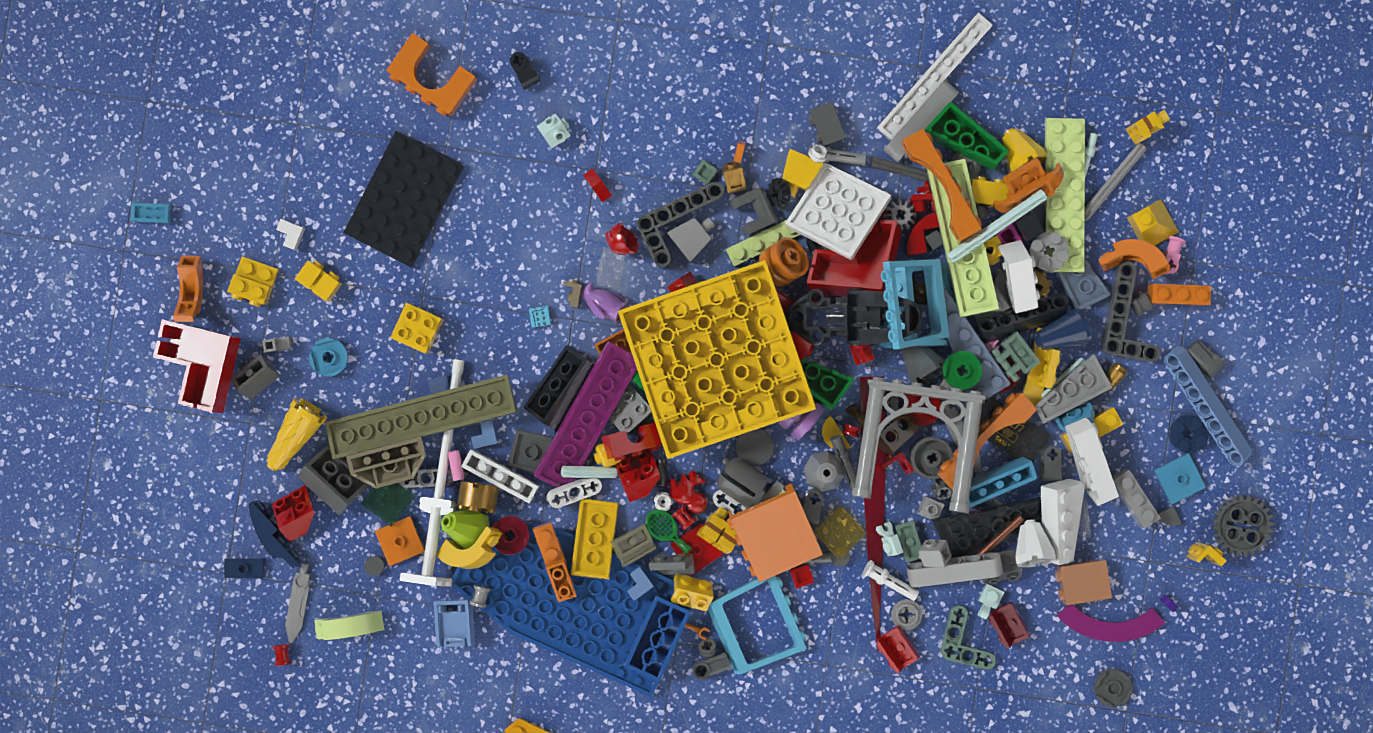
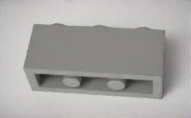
M1123 469L1112 476L1119 497L1140 528L1146 529L1161 519L1130 470Z

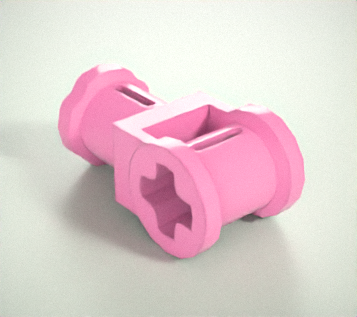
M1169 236L1170 241L1163 255L1169 262L1171 271L1164 275L1175 273L1178 270L1181 257L1180 251L1182 245L1186 243L1184 239Z

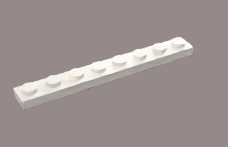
M978 13L876 129L891 141L993 25Z

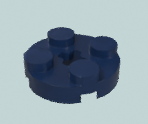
M1183 415L1173 421L1168 431V438L1171 445L1178 451L1195 453L1206 446L1208 442V429L1201 418L1193 415ZM1186 429L1193 432L1191 439L1184 437Z

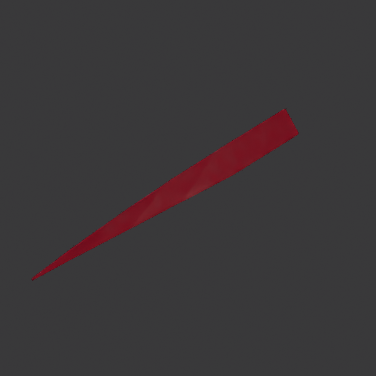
M860 377L861 414L864 416L866 415L869 395L868 379L873 380V377ZM884 406L882 407L880 424L885 419ZM878 447L871 499L864 498L868 562L872 560L875 565L882 568L883 542L881 538L883 536L877 533L876 526L882 525L883 527L886 468L877 470L876 467L884 462L882 459L886 455ZM870 577L872 611L877 641L880 637L881 584H877L876 580Z

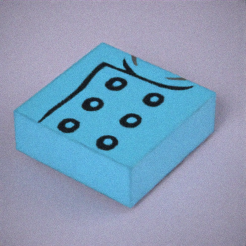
M548 306L529 309L532 328L551 325Z

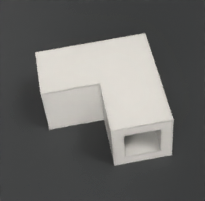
M280 219L276 230L287 234L283 246L297 250L305 228Z

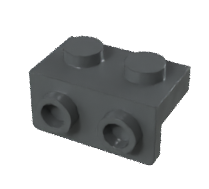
M1017 549L995 552L1001 556L1004 573L999 577L983 579V583L996 584L1003 580L1015 581L1021 578L1023 569L1018 567L1016 563Z
M659 554L649 562L650 570H658V573L661 575L676 573L693 574L695 572L693 554Z

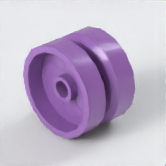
M816 402L817 409L779 421L777 424L785 430L795 422L796 424L791 429L790 435L798 441L814 426L825 408Z

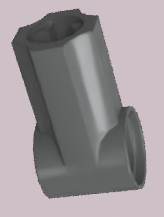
M1199 339L1187 348L1191 357L1200 365L1201 371L1209 378L1214 377L1226 365L1217 354L1212 353Z
M723 652L712 658L694 662L692 672L697 679L705 680L708 676L725 671L731 667L726 653ZM698 666H705L706 671L704 674L699 675L696 673Z

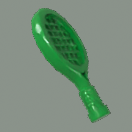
M655 509L647 514L645 525L651 536L663 542L673 541L677 543V546L686 555L692 550L690 545H687L678 537V525L670 513L665 510ZM667 517H670V519L667 520V522L665 523L664 520ZM661 520L662 522L657 526L656 523Z

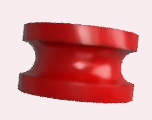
M845 424L846 429L842 433L859 438L858 432L861 431V428Z

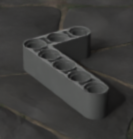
M710 183L642 215L638 219V229L656 266L666 268L671 262L669 251L658 229L720 200L724 193V188L720 183ZM718 187L721 193L716 197L712 196L710 189ZM695 195H700L703 197V202L696 205L693 203L692 198ZM678 203H683L686 206V210L683 213H678L675 210V206ZM665 211L668 213L669 217L666 221L658 219L660 212ZM647 219L651 222L649 229L641 228L640 224L643 220ZM651 237H657L660 240L656 247L649 245ZM665 254L668 257V261L665 264L658 263V255Z
M1124 262L1115 269L1101 349L1105 354L1143 362H1154L1161 355L1160 349L1156 345L1124 339L1137 268L1133 263ZM1124 266H1127L1130 270L1128 276L1122 273ZM1120 285H1124L1126 287V293L1124 295L1120 294L1118 291ZM1117 303L1121 304L1123 307V310L1120 314H1118L1115 311V306ZM1114 322L1119 325L1117 333L1113 332L1111 328ZM1110 341H1113L1116 345L1113 352L1108 349ZM1129 345H1132L1135 349L1132 355H1129L1127 352ZM1148 348L1153 350L1152 358L1146 356Z

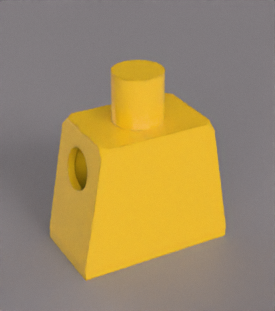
M792 149L788 152L782 178L786 180L790 187L791 197L795 198L798 189L804 191L808 189L823 163L815 162L811 157Z

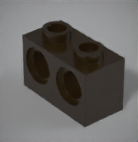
M908 414L898 416L890 421L881 432L878 447L888 456L915 434L919 427ZM898 423L902 424L903 430L899 428ZM885 435L890 437V442L886 440Z

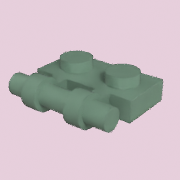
M1014 332L1001 343L1005 349L1003 352H1000L997 347L991 350L997 364L999 363L1005 370V375L1010 377L1013 382L1020 378L1016 373L1019 369L1023 374H1026L1040 363L1018 332ZM1008 356L1015 362L1013 366L1006 360Z

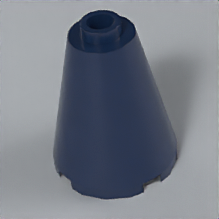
M1075 308L1037 331L1036 337H1034L1036 346L1042 350L1089 345L1091 341H1088L1087 337H1090L1091 334L1084 315L1080 316L1078 314L1081 310Z

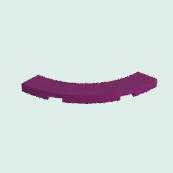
M1073 604L1066 605L1056 614L1064 624L1086 637L1107 642L1134 640L1150 634L1165 624L1153 608L1133 619L1123 622H1107L1093 619L1083 614Z

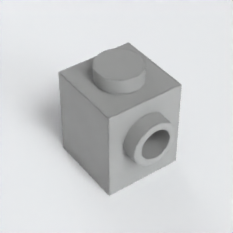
M925 540L918 553L924 567H945L951 558L947 540Z

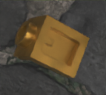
M730 161L721 166L728 193L746 189L743 169L740 163Z

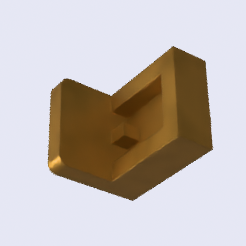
M1033 269L1038 280L1036 285L1040 287L1038 290L1039 295L1044 298L1050 292L1049 287L1052 283L1046 279L1047 276L1039 269L1037 271Z

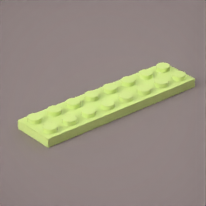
M1046 118L1045 152L1047 157L1045 160V170L1051 173L1056 169V164L1060 163L1064 177L1060 186L1055 190V194L1045 200L1044 233L1060 234L1068 244L1069 254L1067 261L1059 269L1044 272L1083 273L1085 119ZM1047 246L1046 250L1044 251V254H1048L1049 257H1052L1054 249H1050L1049 246Z
M961 159L944 163L945 166L948 165L953 174L951 177L954 182L959 183L963 198L969 200L973 215L978 216L966 160ZM927 169L960 318L998 310L999 306L985 244H981L955 263L949 260L947 254L968 239L961 243L957 242L949 228L950 204L948 196L937 177Z

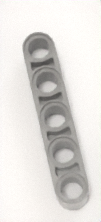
M944 80L883 150L898 162L906 153L901 145L902 140L921 129L925 130L944 107L958 95L959 91Z
M999 553L950 558L945 567H924L922 562L912 563L906 567L911 587L994 578L1004 573Z

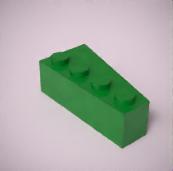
M949 102L924 130L929 132L934 142L992 171L1003 162L1009 152L1006 147L952 102Z
M803 358L800 362L814 401L822 405L827 411H832L852 384L854 378Z

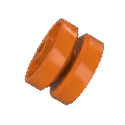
M784 237L763 250L759 256V262L767 261L772 279L777 287H784L804 275L809 266L805 250L792 238Z

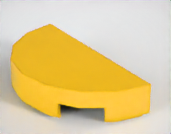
M830 415L822 426L824 442L833 448L830 439L833 436L842 435L846 449L851 448Z

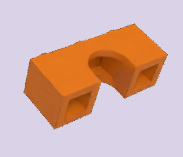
M1147 285V296L1151 304L1208 306L1211 304V286Z

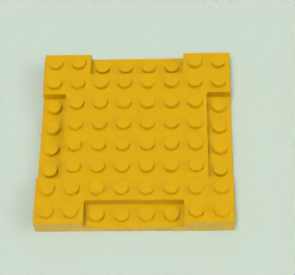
M766 260L618 311L667 459L817 409Z

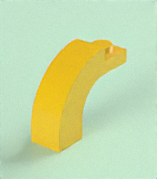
M487 526L475 544L468 549H464L455 541L446 539L436 553V556L450 566L463 569L479 568L487 564L496 555L492 548L498 543L502 533L496 528Z

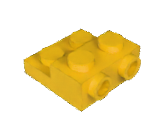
M242 256L236 274L232 276L227 292L232 293V298L240 301L246 298L250 300L249 304L260 307L261 304L267 305L279 269Z

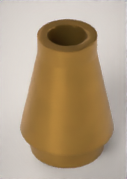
M1116 362L1113 366L1110 365L1106 375L1112 386L1109 389L1110 392L1127 376L1125 374L1128 370Z

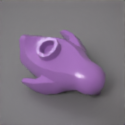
M592 282L581 290L582 298L595 316L601 319H610L617 325L620 323L621 319L618 311L627 308V303L621 295L612 291L596 289Z

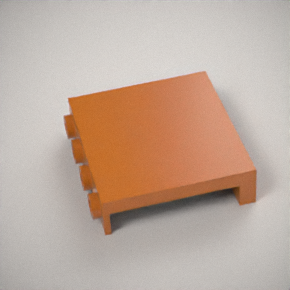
M792 483L784 486L786 492L734 515H732L731 511H728L730 518L727 519L730 529H735L737 533L734 535L738 546H743L742 555L745 561H750L751 566H749L751 575L752 577L756 576L759 582L823 555Z

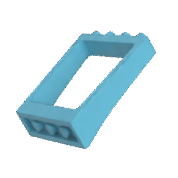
M940 259L883 262L884 270L881 273V279L886 285L883 297L888 302L886 319L890 322L891 330L888 332V338L893 344V349H903L949 337ZM923 267L931 333L903 340L895 268Z
M941 262L943 288H947L949 293L953 295L950 288L951 276L948 262ZM923 267L895 268L898 296L914 302L912 272L924 270ZM899 307L900 314H902V311H905V307ZM901 320V327L905 329V323H902ZM915 333L903 338V340L916 338L918 335ZM943 338L915 346L951 345L947 338Z
M773 576L762 582H759L756 578L713 599L708 608L709 615L735 674L746 673L807 649L804 643L806 636L796 625L798 618L794 612L791 613L789 605H791L789 597L784 595L781 590L783 583L779 577ZM767 581L794 645L791 648L746 663L724 612L723 603Z

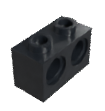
M1034 212L1026 213L1012 223L1023 243L1044 233Z

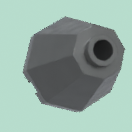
M927 346L901 349L911 384L912 382L925 384L940 374L938 371L940 368L943 369L945 362L943 358Z

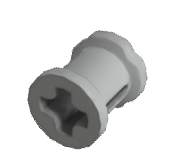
M474 585L473 599L469 604L486 608L487 604L485 603L491 588Z

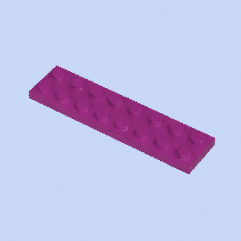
M607 341L533 474L534 477L555 487L574 482L575 478L562 477L561 468L562 466H583L637 370L632 353Z

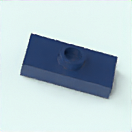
M225 558L224 578H264V558Z

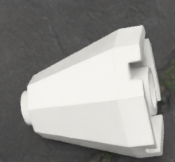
M1035 520L1024 521V524L1020 526L1016 550V563L1018 567H1035L1036 564L1047 565L1057 561L1056 553L1041 524Z

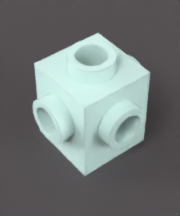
M556 113L537 126L551 149L571 136L567 131L569 128L564 118L559 119Z

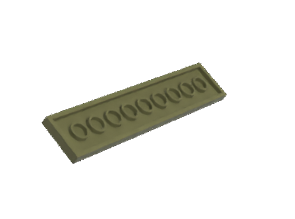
M507 374L327 421L325 426L332 459L336 460L417 437H425L518 412L510 377Z

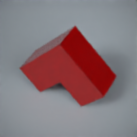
M593 168L583 175L602 203L612 196Z

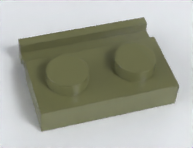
M641 524L610 541L618 559L622 563V567L657 549L645 524Z

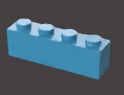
M1020 457L973 477L968 505L973 507L1036 480L1037 475L1032 461Z

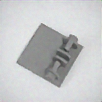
M629 385L609 419L620 431H626L628 435L652 411L649 404Z

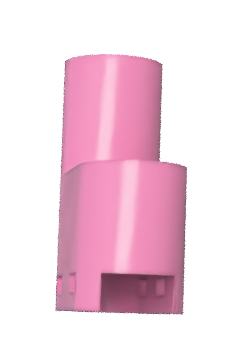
M459 450L447 452L453 481L464 479L466 475L464 468L461 467L463 461H461Z

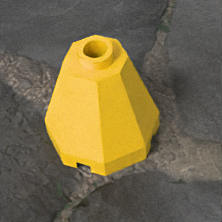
M1011 128L1004 133L1002 144L1009 150L1006 156L1009 173L1034 158H1037L1041 164L1045 162L1047 153L1044 148L1023 131Z

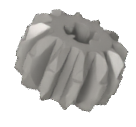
M898 199L897 205L891 201L890 206L892 208H885V211L890 214H884L883 218L897 221L902 232L903 226L908 230L910 229L908 223H915L910 217H915L916 213H910L914 206L907 208L909 201L906 200L902 205L901 199ZM897 211L904 213L903 220L896 218Z

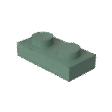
M914 520L894 525L903 549L905 562L908 563L920 559L918 553L921 543Z

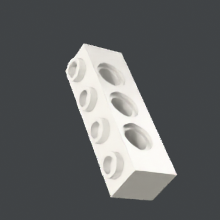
M474 449L469 451L461 466L527 503H531L540 487L537 483Z

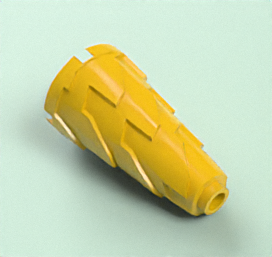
M298 397L292 400L277 438L267 455V467L273 471L284 469L292 457L327 419L325 413L322 417L319 415L321 409L302 398L299 402H297Z

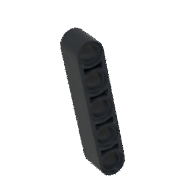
M1057 294L1038 300V308L1019 313H1015L1014 309H1010L983 318L979 322L978 335L983 342L988 343L1008 337L1014 332L1020 333L1051 323L1068 313L1069 300L1065 295Z

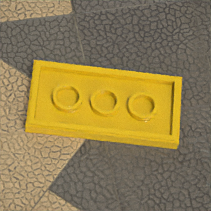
M591 499L580 500L571 575L609 580L613 551L610 541L614 540L618 503Z

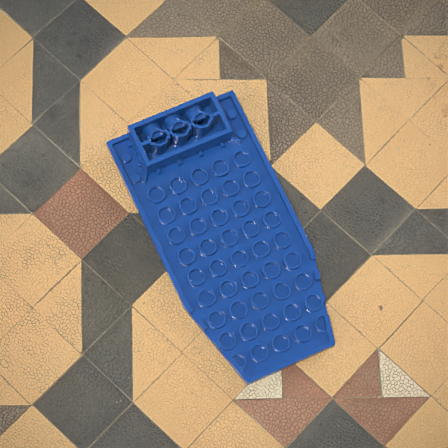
M487 515L490 527H493L501 519V517ZM529 522L525 523L528 525L530 539L527 546L521 552L506 555L500 553L493 546L492 550L496 555L487 564L476 569L457 567L452 578V587L467 599H473L474 585L491 588L487 595L486 608H478L486 612L493 620L506 628L508 632L649 697H652L658 682H660L692 609L691 607L671 602V597L674 593L673 579L635 562L622 567L620 559L613 552L609 580L571 575L576 535L554 527L577 595L576 597L558 602L533 532V528L540 526V524ZM513 530L505 533L509 541L516 537L513 534ZM640 567L654 587L633 601L627 592L636 585L630 573Z

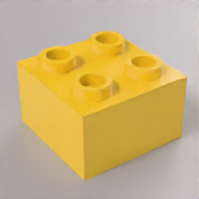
M406 303L390 338L425 354H429L444 319Z

